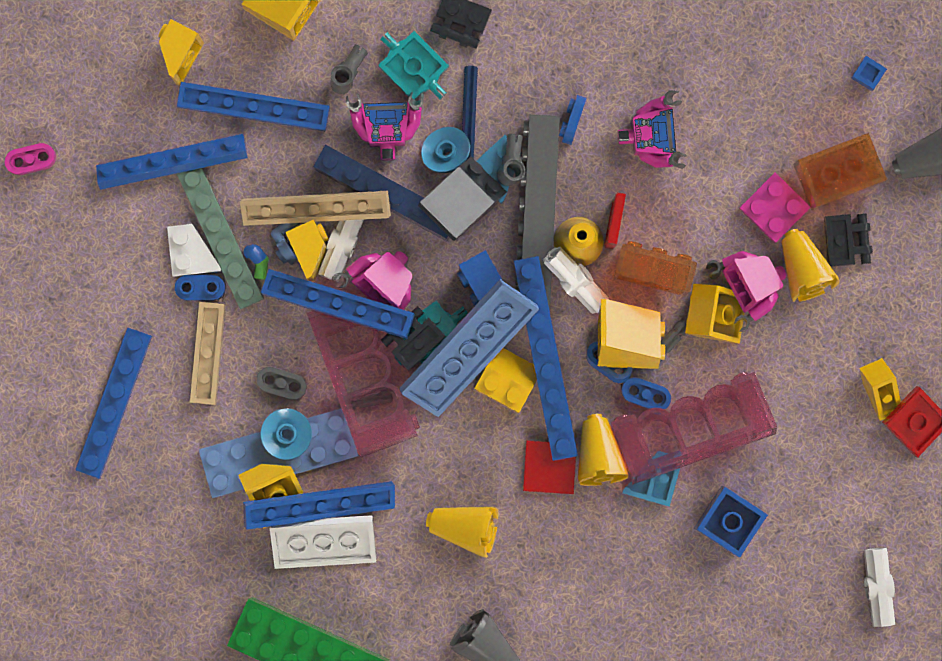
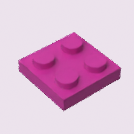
M774 173L739 209L775 244L811 207L781 177Z

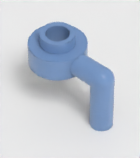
M299 223L280 224L271 231V236L278 247L276 254L283 264L288 262L292 265L298 261L294 250L283 235Z

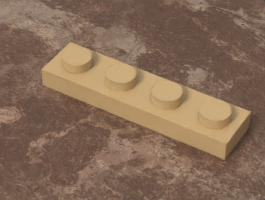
M199 302L190 403L216 405L225 304Z

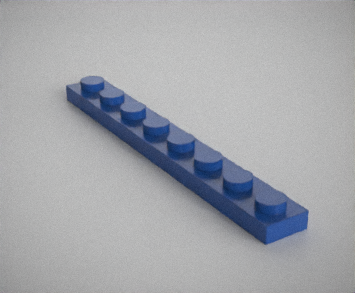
M539 256L515 260L514 266L519 291L536 303L539 308L526 323L552 459L555 461L575 457L578 454Z

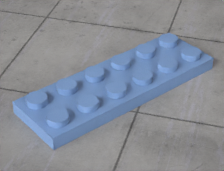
M500 279L399 388L401 394L439 417L539 310L537 304Z
M345 407L307 418L312 429L311 443L302 455L294 459H279L268 453L262 444L261 432L199 449L212 498L243 490L244 488L238 475L260 464L291 466L294 473L299 474L358 457L359 454ZM289 429L284 430L283 437L285 439L291 438L292 432Z

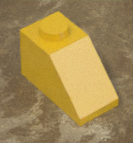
M883 358L859 368L863 386L880 421L885 419L901 402L896 376Z

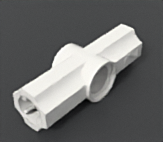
M364 219L339 221L337 228L332 231L326 247L327 253L322 261L318 275L332 280L335 274L343 272L348 258L350 259L354 252L353 248L356 247L357 235ZM338 276L334 281L339 282L341 276Z
M555 247L548 252L544 258V264L559 278L560 284L566 293L571 297L576 296L592 314L599 313L601 299L609 300V297L593 282V278L586 267L582 264L577 265L561 247Z
M887 548L864 550L866 568L864 586L867 587L865 588V594L870 604L873 627L895 625L892 597L895 595L893 577L889 573Z

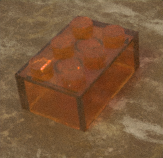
M869 133L801 158L793 164L811 211L880 185L887 180Z
M628 241L627 244H622L619 248L612 278L681 296H686L690 293L697 262L692 261L691 256L677 254L675 257L667 255V250L653 247L652 250L643 249L642 244Z

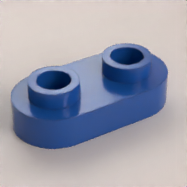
M577 95L576 100L570 99L567 113L571 115L568 123L563 122L559 136L563 137L562 143L572 145L587 99L586 97Z
M184 275L175 283V293L185 301H216L222 298L226 291L225 282L216 275ZM186 283L191 284L189 292L183 291V286ZM211 283H215L217 286L214 292H209L208 286Z
M598 341L590 344L587 349L586 359L593 368L615 383H624L630 378L633 367L613 368L598 366V359L594 357L595 354H598ZM621 369L623 373L617 374L614 370Z
M635 377L628 379L622 385V396L630 403L653 411H663L671 403V394L663 386ZM631 386L638 388L637 395L630 394L629 389ZM655 394L662 396L661 403L657 404L654 402L653 397Z

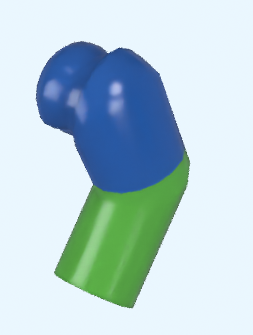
M255 244L247 245L243 253L246 258L251 259L255 264L254 279L265 280L269 263L268 256L260 246Z

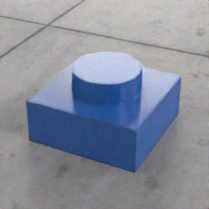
M865 56L851 79L873 91L887 68Z

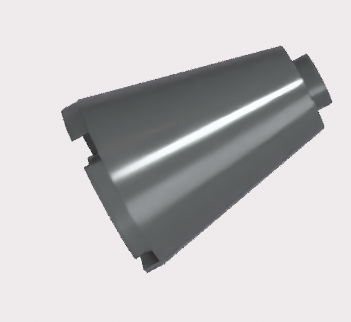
M942 128L895 155L896 160L892 161L895 174H901L902 179L942 175Z
M484 609L471 615L470 618L473 621L467 626L463 623L450 642L452 646L450 648L455 653L470 661H520L489 613Z

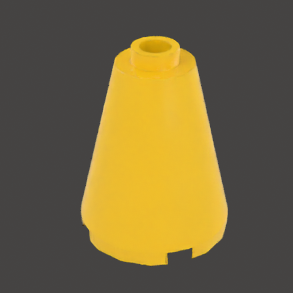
M573 217L564 221L557 228L554 235V248L561 247L577 265L587 266L593 263L600 256L604 245L603 234L600 228L593 221L584 217ZM577 235H582L585 240H579Z
M793 229L784 234L785 238L782 239L781 243L792 301L795 302L797 298L799 302L813 299L824 294V289L829 285L833 289L839 284L838 276L805 231Z
M602 414L588 415L587 420L582 423L578 481L580 485L598 486L602 485L601 482L610 481V484L627 479L628 469L608 419L602 417Z
M496 507L434 508L433 512H429L427 515L426 527H429L430 533L480 557L487 558V553L492 551L497 533V527H494L493 520L498 519L499 513Z

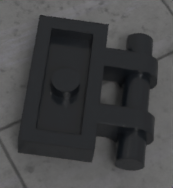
M442 0L436 17L445 21L443 25L433 22L430 31L438 34L439 38L445 40L449 38L459 42L460 46L466 48L470 46L477 49L480 40L471 37L472 33L476 31L483 34L492 9L468 0ZM452 23L465 27L464 33L450 29Z
M851 214L825 216L824 226L828 264L831 267L855 265L854 255L861 256V265L871 264L870 254L873 253V249L869 244L868 232L871 231L870 223H867V214H857V224H851ZM852 233H858L860 246H853Z
M418 306L411 311L415 314L411 325L415 331L407 339L404 340L402 337L387 333L380 340L386 347L393 341L398 344L391 353L408 371L412 370L446 338L430 318L422 324L419 323L417 319L424 312Z

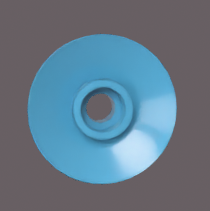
M454 127L437 129L426 138L422 145V160L434 172H452L467 160L470 153V142L465 133L460 129Z
M288 408L276 410L263 422L261 428L262 444L268 453L276 458L284 460L294 459L302 455L311 443V425L308 419L297 410ZM286 429L292 432V436L289 439L283 437V431Z

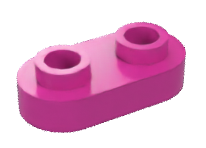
M45 143L14 149L6 155L5 166L8 171L15 175H24L49 169L56 161V152ZM47 153V160L40 161V155ZM17 159H23L21 167H16L15 162Z

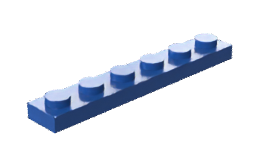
M181 82L177 107L181 109L326 132L330 111L329 105Z
M244 134L96 165L98 186L102 190L246 159L248 155Z
M271 269L268 270L261 290L262 295L405 339L408 337L415 315L403 309Z
M127 327L76 471L101 479L153 336Z
M390 481L243 502L244 527L246 530L394 509L395 485Z

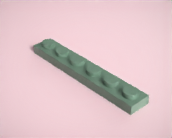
M199 168L177 173L240 310L263 300L264 298L203 169Z

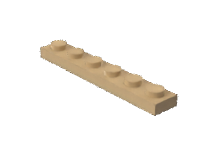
M388 191L248 198L240 201L243 226L304 223L313 219L315 222L381 219L391 216Z

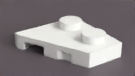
M193 224L167 227L172 277L222 272L220 265Z

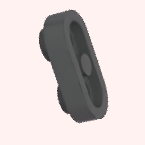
M265 367L257 375V384L265 392L292 400L300 399L306 393V381L297 374L273 367ZM269 375H273L275 378L274 383L271 385L266 383V377ZM293 382L299 385V389L296 392L290 390V385Z

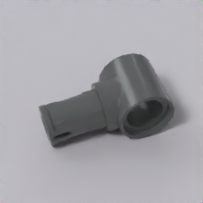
M355 44L346 60L332 69L330 84L335 93L346 94L351 90L353 80L358 73L357 69L368 54L363 47L359 50L360 46ZM338 76H344L348 79V81L345 83H339L336 81V78Z
M507 134L506 152L502 157V165L497 170V179L504 186L514 185L525 174V166L520 157L523 139L521 135L515 137L516 134ZM508 167L514 170L515 178L508 175Z

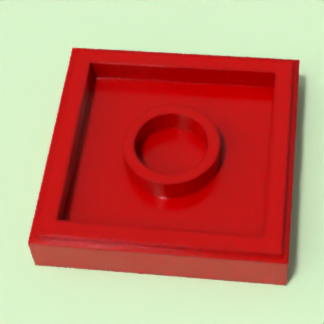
M617 192L612 200L604 243L605 248L614 249L617 245L626 194Z
M916 386L882 423L918 458L942 433V410L920 387Z
M526 440L523 491L574 494L576 456L553 461L549 442Z

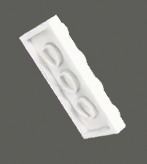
M372 516L325 518L270 526L275 569L376 562Z

